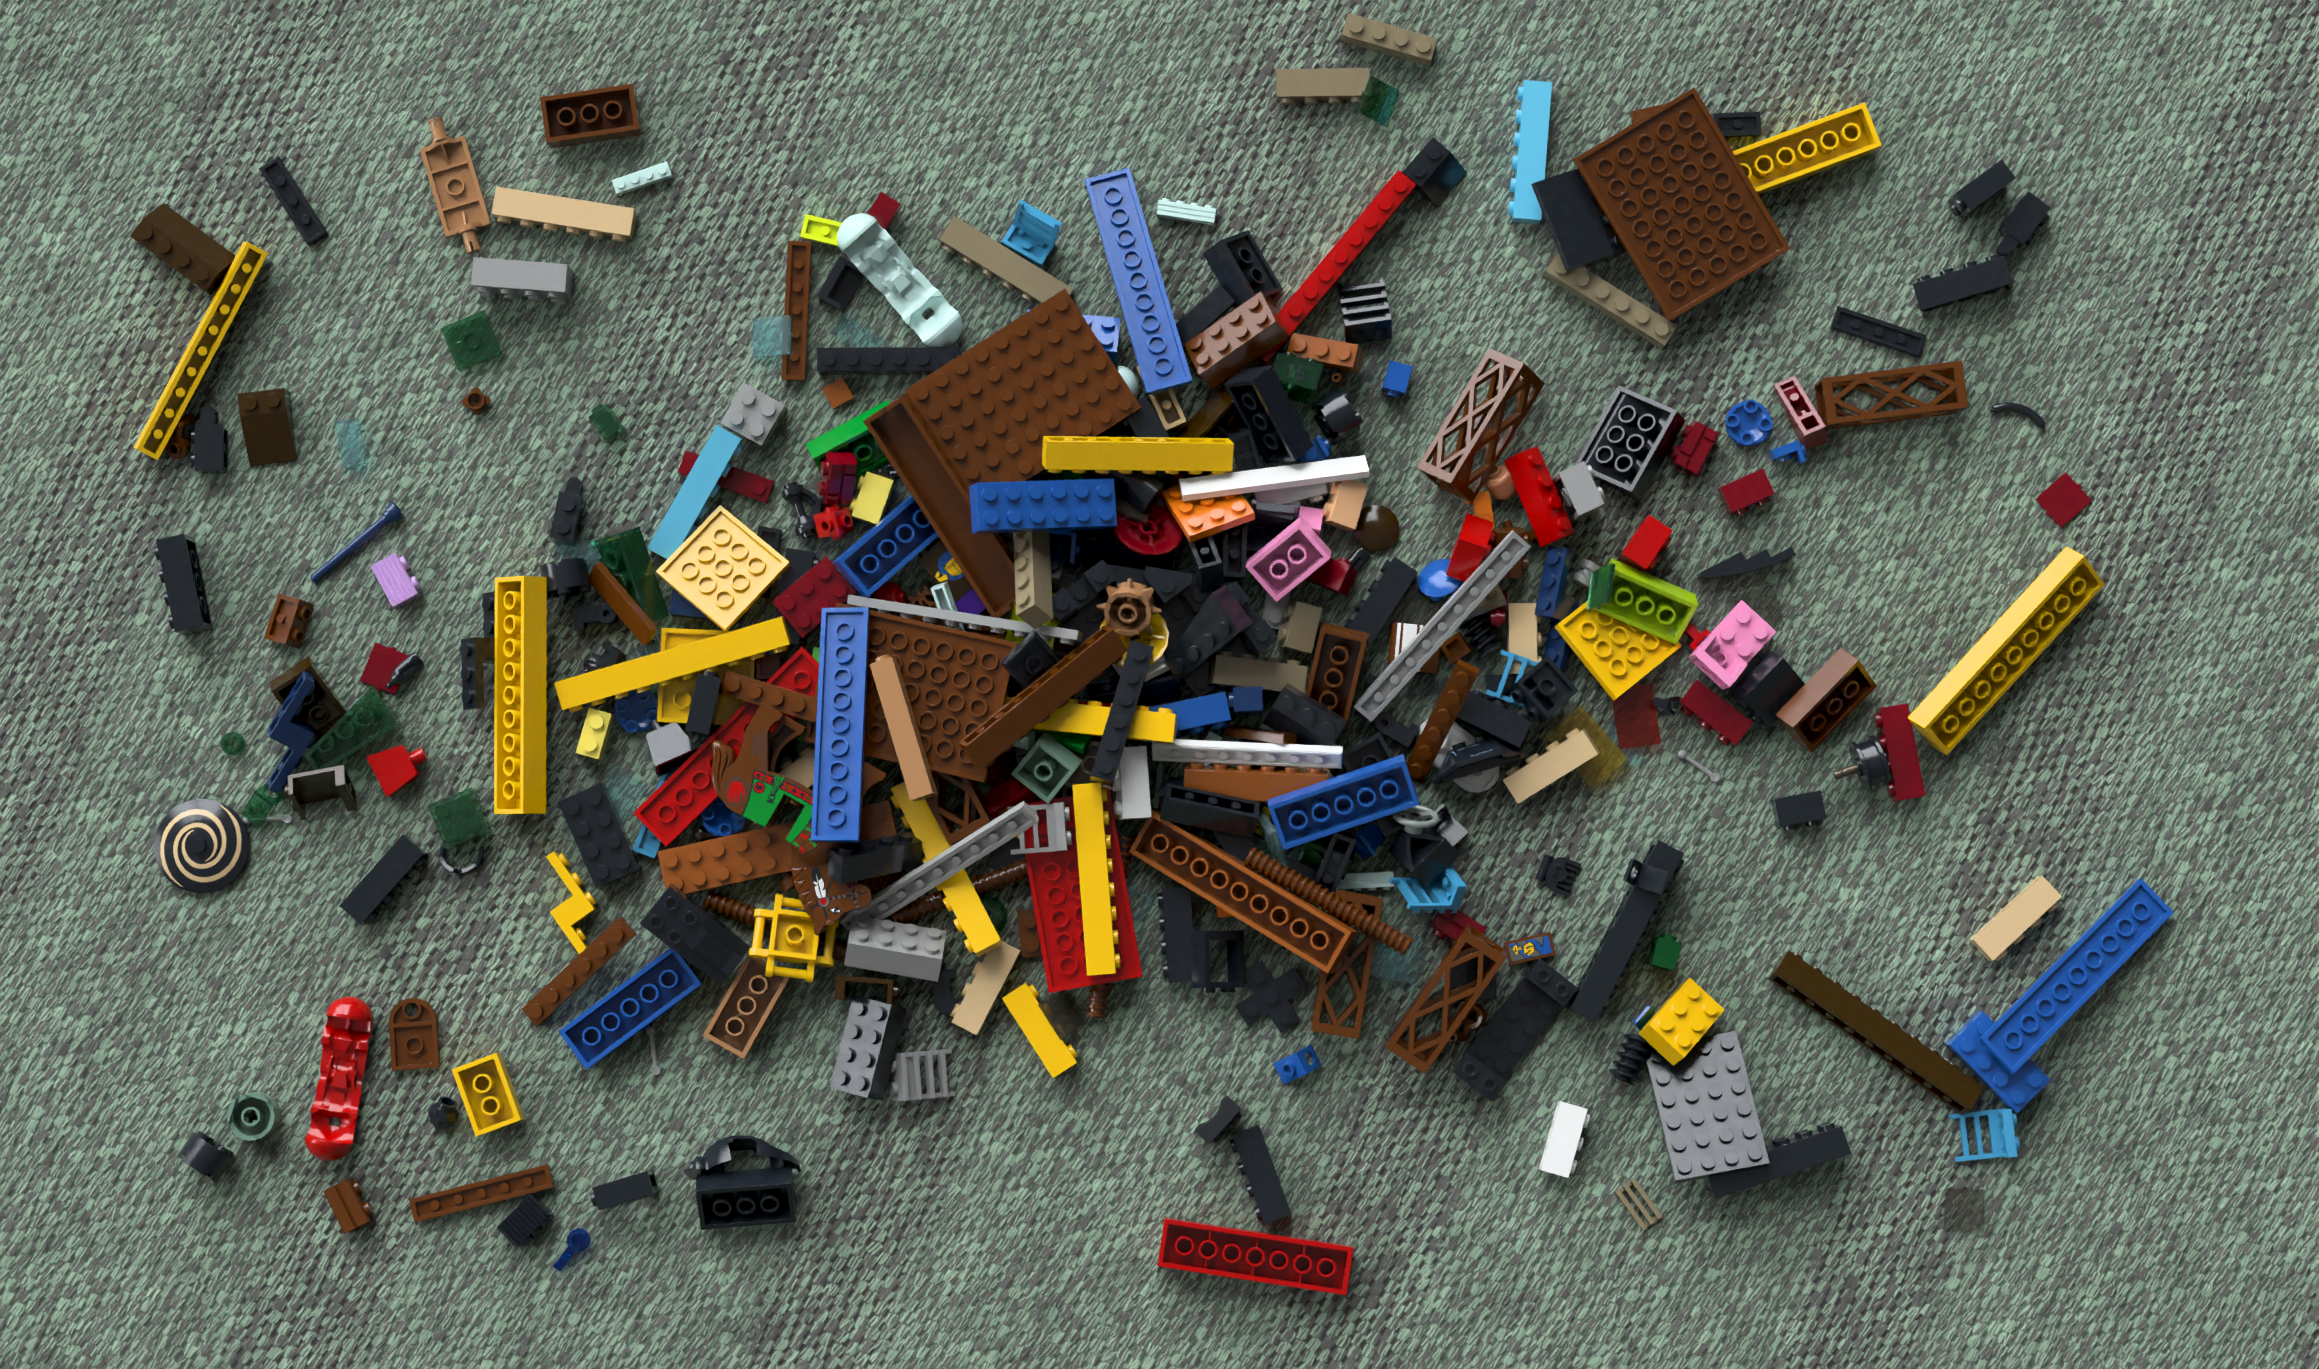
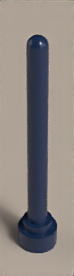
M391 502L385 507L386 510L381 518L311 575V580L313 582L321 580L389 522H398L405 516L394 502Z

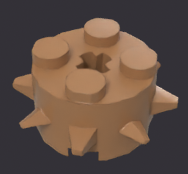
M1131 578L1127 582L1118 583L1114 587L1111 585L1105 587L1108 593L1107 603L1097 605V609L1104 611L1107 623L1105 626L1114 628L1116 633L1125 635L1127 639H1130L1132 635L1139 634L1142 630L1148 633L1153 631L1150 624L1151 616L1162 613V609L1154 607L1152 596L1154 589L1152 587L1148 588L1146 585L1133 582Z

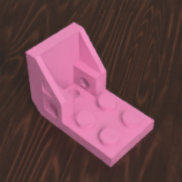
M1741 600L1693 651L1688 659L1724 690L1736 681L1748 665L1747 663L1769 641L1776 631Z

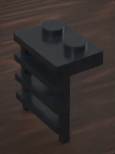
M1383 277L1378 278L1379 283L1342 288V283L1337 284L1344 321L1345 343L1361 344L1363 342L1392 339V318L1390 316ZM1381 292V294L1344 299L1347 296ZM1383 303L1380 306L1346 310V308Z
M1252 500L1251 508L1255 513V520L1249 521L1246 555L1253 556L1297 520L1299 504L1293 506Z

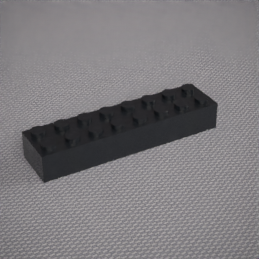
M1657 840L1652 842L1642 863L1669 872L1662 893L1667 894L1674 882L1670 880L1673 873H1678L1685 861L1681 859L1684 853ZM1630 884L1577 986V991L1571 997L1566 1009L1590 1022H1596L1597 1019L1602 1020L1608 1008L1604 1005L1608 998L1612 999L1619 986L1615 984L1619 978L1625 976L1630 965L1626 964L1630 957H1634L1641 944L1637 943L1639 938L1643 935L1645 936L1652 923L1648 922L1650 917L1654 914L1656 915L1661 908L1663 902L1659 900L1662 895Z

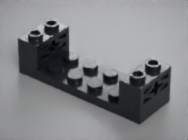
M1537 959L1451 1072L1487 1100L1492 1101L1506 1083L1504 1080L1557 1011L1567 1004L1578 987L1542 959Z

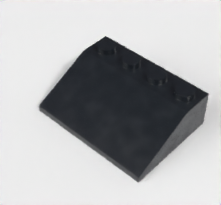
M1578 169L1531 184L1566 271L1608 262L1627 252Z
M1618 386L1575 465L1585 461L1587 466L1590 465L1592 467L1595 479L1624 495L1641 501L1686 420L1677 410L1622 386Z

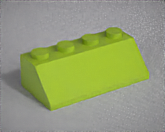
M1611 558L1601 576L1592 609L1677 645L1698 607L1696 594Z

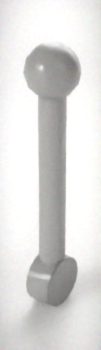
M1685 750L1678 752L1679 758L1686 759L1709 775L1713 782L1720 780L1718 773H1712L1688 756Z
M285 814L283 817H250L246 815L242 821L246 825L251 822L283 821L288 824L292 821V816L289 814Z
M648 1026L646 1033L649 1035L653 1062L651 1072L654 1075H658L661 1072V1068L657 1063L653 1035L655 1028Z

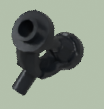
M797 481L784 485L785 490L781 491L782 497L794 506L798 517L797 525H795L796 535L802 536L803 539L816 535L815 531L817 529L813 515L823 512L822 508L828 505L824 503L823 498L818 499L817 494L805 489L803 484L798 485ZM802 500L809 504L811 508L810 516L806 515Z

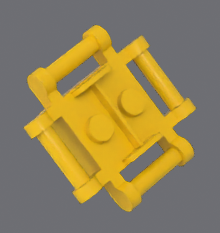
M776 894L774 910H754L753 917L756 919L752 948L749 949L748 956L751 958L767 959L765 977H772V975L805 979V982L812 983L815 965L834 967V959L832 957L836 928L839 927V920L836 922V925H825L826 935L823 956H816L819 935L816 936L814 933V921L807 912L781 909V906L804 909L800 899L786 898L781 894ZM765 919L772 920L769 949H761ZM774 960L794 964L805 963L807 964V970L774 966Z

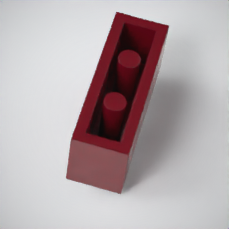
M1698 680L1691 684L1679 702L1681 706L1679 710L1689 718L1693 715L1700 721L1698 723L1700 727L1707 732L1714 731L1719 735L1717 739L1726 746L1730 744L1732 746L1737 745L1753 724L1751 720Z

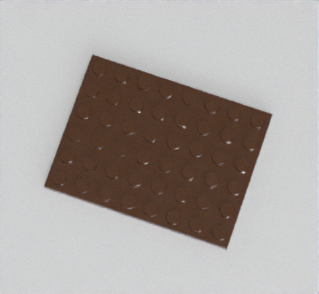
M1695 87L1573 159L1575 166L1668 322L1790 249Z
M1066 289L1058 292L906 389V392L957 468L968 488L975 483L1028 481L1045 470L1042 465L1043 436L1097 437L1141 409L1140 404Z
M836 603L835 608L854 607L840 603ZM870 610L864 755L899 763L870 667L871 663L876 662L875 659L877 657L889 655V657H894L898 660L930 770L986 783L990 766L981 769L973 765L958 742L1005 705L1011 676L1000 662L1019 643ZM818 681L815 689L814 698L818 697ZM808 721L803 741L815 744L816 723Z

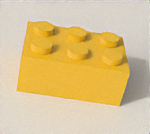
M1689 977L1677 987L1640 1030L1639 1034L1674 1066L1688 1054L1725 1009Z
M501 1052L452 1069L476 1137L525 1119Z

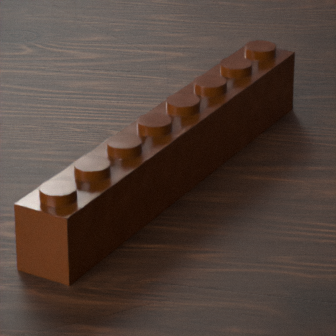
M1102 626L959 741L958 744L973 765L981 769L989 767L995 762V758L998 755L1009 751L1014 746V742L1019 738L1028 736L1032 732V728L1038 723H1043L1049 719L1050 713L1055 709L1065 706L1071 696L1085 690L1086 684L1092 679L1101 677L1107 667L1118 663L1123 658L1122 655L1128 650L1113 628Z

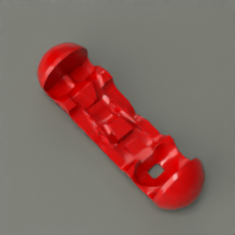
M350 996L335 1000L326 1011L328 1019L324 1026L321 1041V1077L317 1084L314 1104L311 1106V1126L305 1137V1144L309 1152L323 1161L341 1159L352 1148L362 1079L373 1023V1014L369 1005L359 998ZM330 1117L341 1118V1125L339 1127L329 1125Z

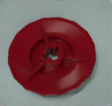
M1127 504L1119 509L1116 514L1117 526L1114 527L1115 534L1120 542L1136 553L1149 556L1167 554L1177 548L1181 541L1182 529L1172 513L1166 508L1153 504L1142 514L1132 505Z

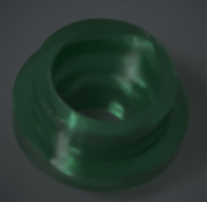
M229 732L222 738L221 747L226 754L235 756L244 750L245 739L237 732ZM235 739L238 743L237 747L231 748L230 742Z

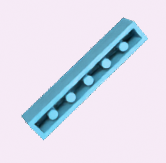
M1524 80L1522 87H1518L1517 101H1521V108L1516 110L1515 124H1519V133H1514L1513 146L1517 147V156L1513 155L1511 169L1516 170L1515 178H1511L1510 192L1514 193L1513 201H1509L1508 215H1512L1511 222L1540 224L1542 210L1531 184L1545 179L1552 82Z
M716 425L648 545V549L668 559L684 543L686 538H689L697 529V526L694 525L697 518H703L709 506L705 505L709 497L714 498L720 488L717 484L721 476L726 478L732 467L728 463L732 456L737 457L744 446L740 443L741 437L720 425Z

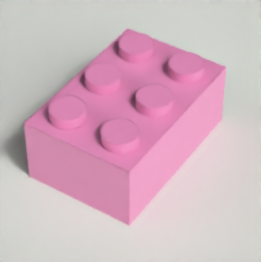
M1300 516L1247 560L1246 568L1277 602L1331 558V550Z

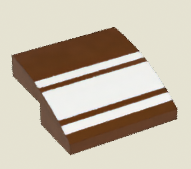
M1391 623L1388 666L1425 625ZM1440 647L1417 672L1438 674Z

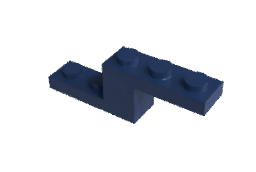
M1548 546L1534 615L1551 620L1543 658L1548 655L1560 670L1566 671L1570 646L1555 629V626L1579 608L1580 602L1563 596L1572 549Z
M303 671L267 728L269 738L288 747L267 781L269 789L276 793L288 784V775H290L293 768L297 769L303 759L302 754L306 748L309 749L313 745L315 740L313 728L293 717L300 713L303 706L301 703L306 696L309 697L315 688L312 675Z

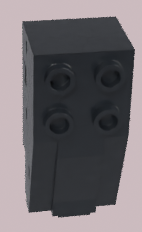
M670 883L640 922V925L720 985L729 974L736 971L741 964L742 957L750 948L748 943L672 883Z

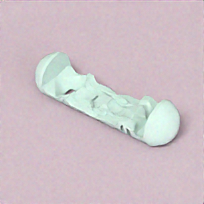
M864 213L855 214L845 219L837 233V242L840 250L885 295L886 299L901 315L905 323L918 334L927 347H948L955 343L963 328L960 313L951 307L942 293L913 266V263L900 249L896 241L878 224L877 219ZM930 307L934 311V315L926 320L922 313Z

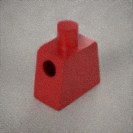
M405 745L366 757L386 797L390 798L420 777L421 773L417 765L428 760L422 747L410 753Z

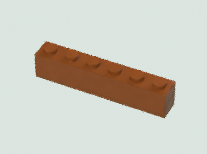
M1190 762V765H1186L1184 769V787L1252 801H1268V799L1327 780V771H1323V768L1309 767L1308 770H1299V767L1285 766V769H1276L1275 766L1261 765V768H1252V765L1238 764L1237 767H1228V764L1214 763V766H1205L1204 763Z

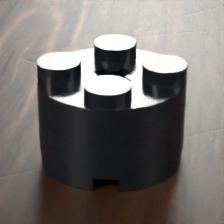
M1336 390L1311 405V409H1316L1317 415L1314 416L1316 423L1327 439L1332 437L1333 441L1331 443L1333 445L1359 432L1360 424L1363 423L1359 412H1354L1351 407V398L1345 390L1342 392Z
M568 558L562 559L561 562L555 564L552 561L540 566L541 577H547V600L557 599L559 595H565V598L579 597V593L591 592L586 559Z
M199 1130L197 1134L194 1132L177 1157L180 1159L185 1157L183 1161L204 1176L211 1177L213 1175L211 1180L217 1183L233 1161L231 1157L233 1152L220 1144L216 1147L212 1144L214 1139Z

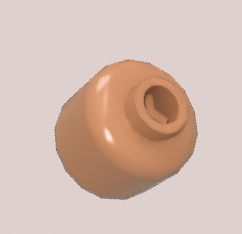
M1505 465L1494 466L1484 485L1493 498L1497 500L1510 499L1516 493L1511 474Z

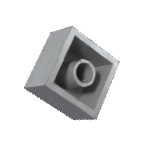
M743 383L721 424L726 429L765 449L787 408L784 404Z

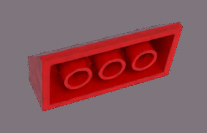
M1538 446L1522 451L1505 460V465L1511 474V479L1540 546L1543 547L1574 536V529Z

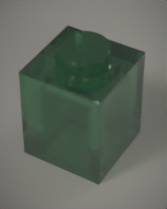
M601 404L591 411L592 415L589 416V419L606 443L626 430L609 404L605 406Z

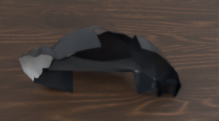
M739 1135L717 1140L713 1145L709 1146L703 1156H696L694 1161L690 1162L684 1174L696 1181L697 1174L724 1172V1163L722 1162L731 1160L730 1152L740 1150H753L757 1155L752 1157L770 1156L771 1168L792 1166V1169H797L798 1172H801L799 1161L789 1153L774 1147L762 1139Z

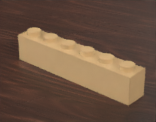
M496 187L491 212L493 217L497 218V222L503 224H511V221L520 222L521 226L534 228V224L542 225L543 229L548 231H557V228L566 229V233L580 235V232L589 233L590 237L603 239V235L611 236L612 240L617 242H626V239L633 240L637 212L634 208Z

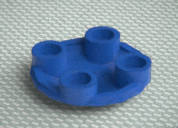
M1752 399L1734 405L1729 410L1725 420L1726 431L1729 437L1737 444L1743 446H1756L1762 443L1769 436L1773 425L1768 410Z
M1439 559L1429 563L1418 576L1420 591L1426 596L1431 597L1433 601L1442 600L1445 596L1459 589L1464 581L1446 575L1450 562L1449 559Z
M637 689L628 691L629 696L616 699L613 709L615 720L629 733L647 731L650 729L649 724L651 721L657 719L658 698L650 690L640 693L637 692Z
M719 797L700 814L702 825L709 833L716 837L737 834L746 823V817L730 810Z

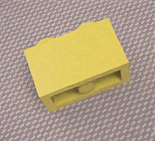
M866 472L865 477L861 476L857 489L860 490L858 498H853L850 505L851 516L854 519L874 526L883 519L895 484L894 480L870 472Z
M589 708L576 753L602 761L615 716Z

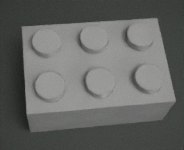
M1585 461L1559 472L1552 480L1571 524L1596 513L1604 505L1603 500L1606 499L1602 488L1595 485L1593 480L1595 473L1590 465L1587 466Z

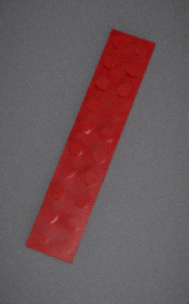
M801 647L766 683L814 697L819 676V663ZM745 702L634 812L635 816L666 847L719 797L712 782V742L719 740L735 750L737 758L742 746L743 734L758 710L759 705ZM783 713L794 721L798 719V717ZM777 723V724L772 728L771 732L776 728V726H777L779 723Z

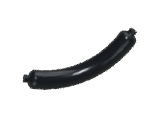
M2004 402L1994 404L1989 409L1990 413L1993 412L1994 414L2000 412L2020 413L2032 420L2038 428H2045L2044 419L2033 409L2025 405Z

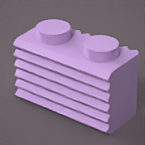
M393 553L370 566L393 608L397 609L421 596L419 592L421 585L415 576L411 577L407 571L410 565L404 556L400 557L397 553Z

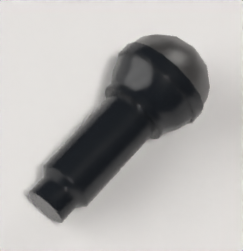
M697 826L693 830V837L699 842L708 840V838H721L712 835L703 826Z

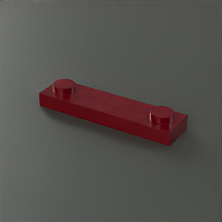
M685 450L678 473L688 476L699 455ZM731 467L726 478L721 476L717 484L722 489L767 504L774 481Z

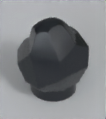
M440 1097L438 1102L434 1103L429 1111L430 1122L436 1131H442L451 1127L457 1120L459 1115L456 1109L457 1102L450 1097Z

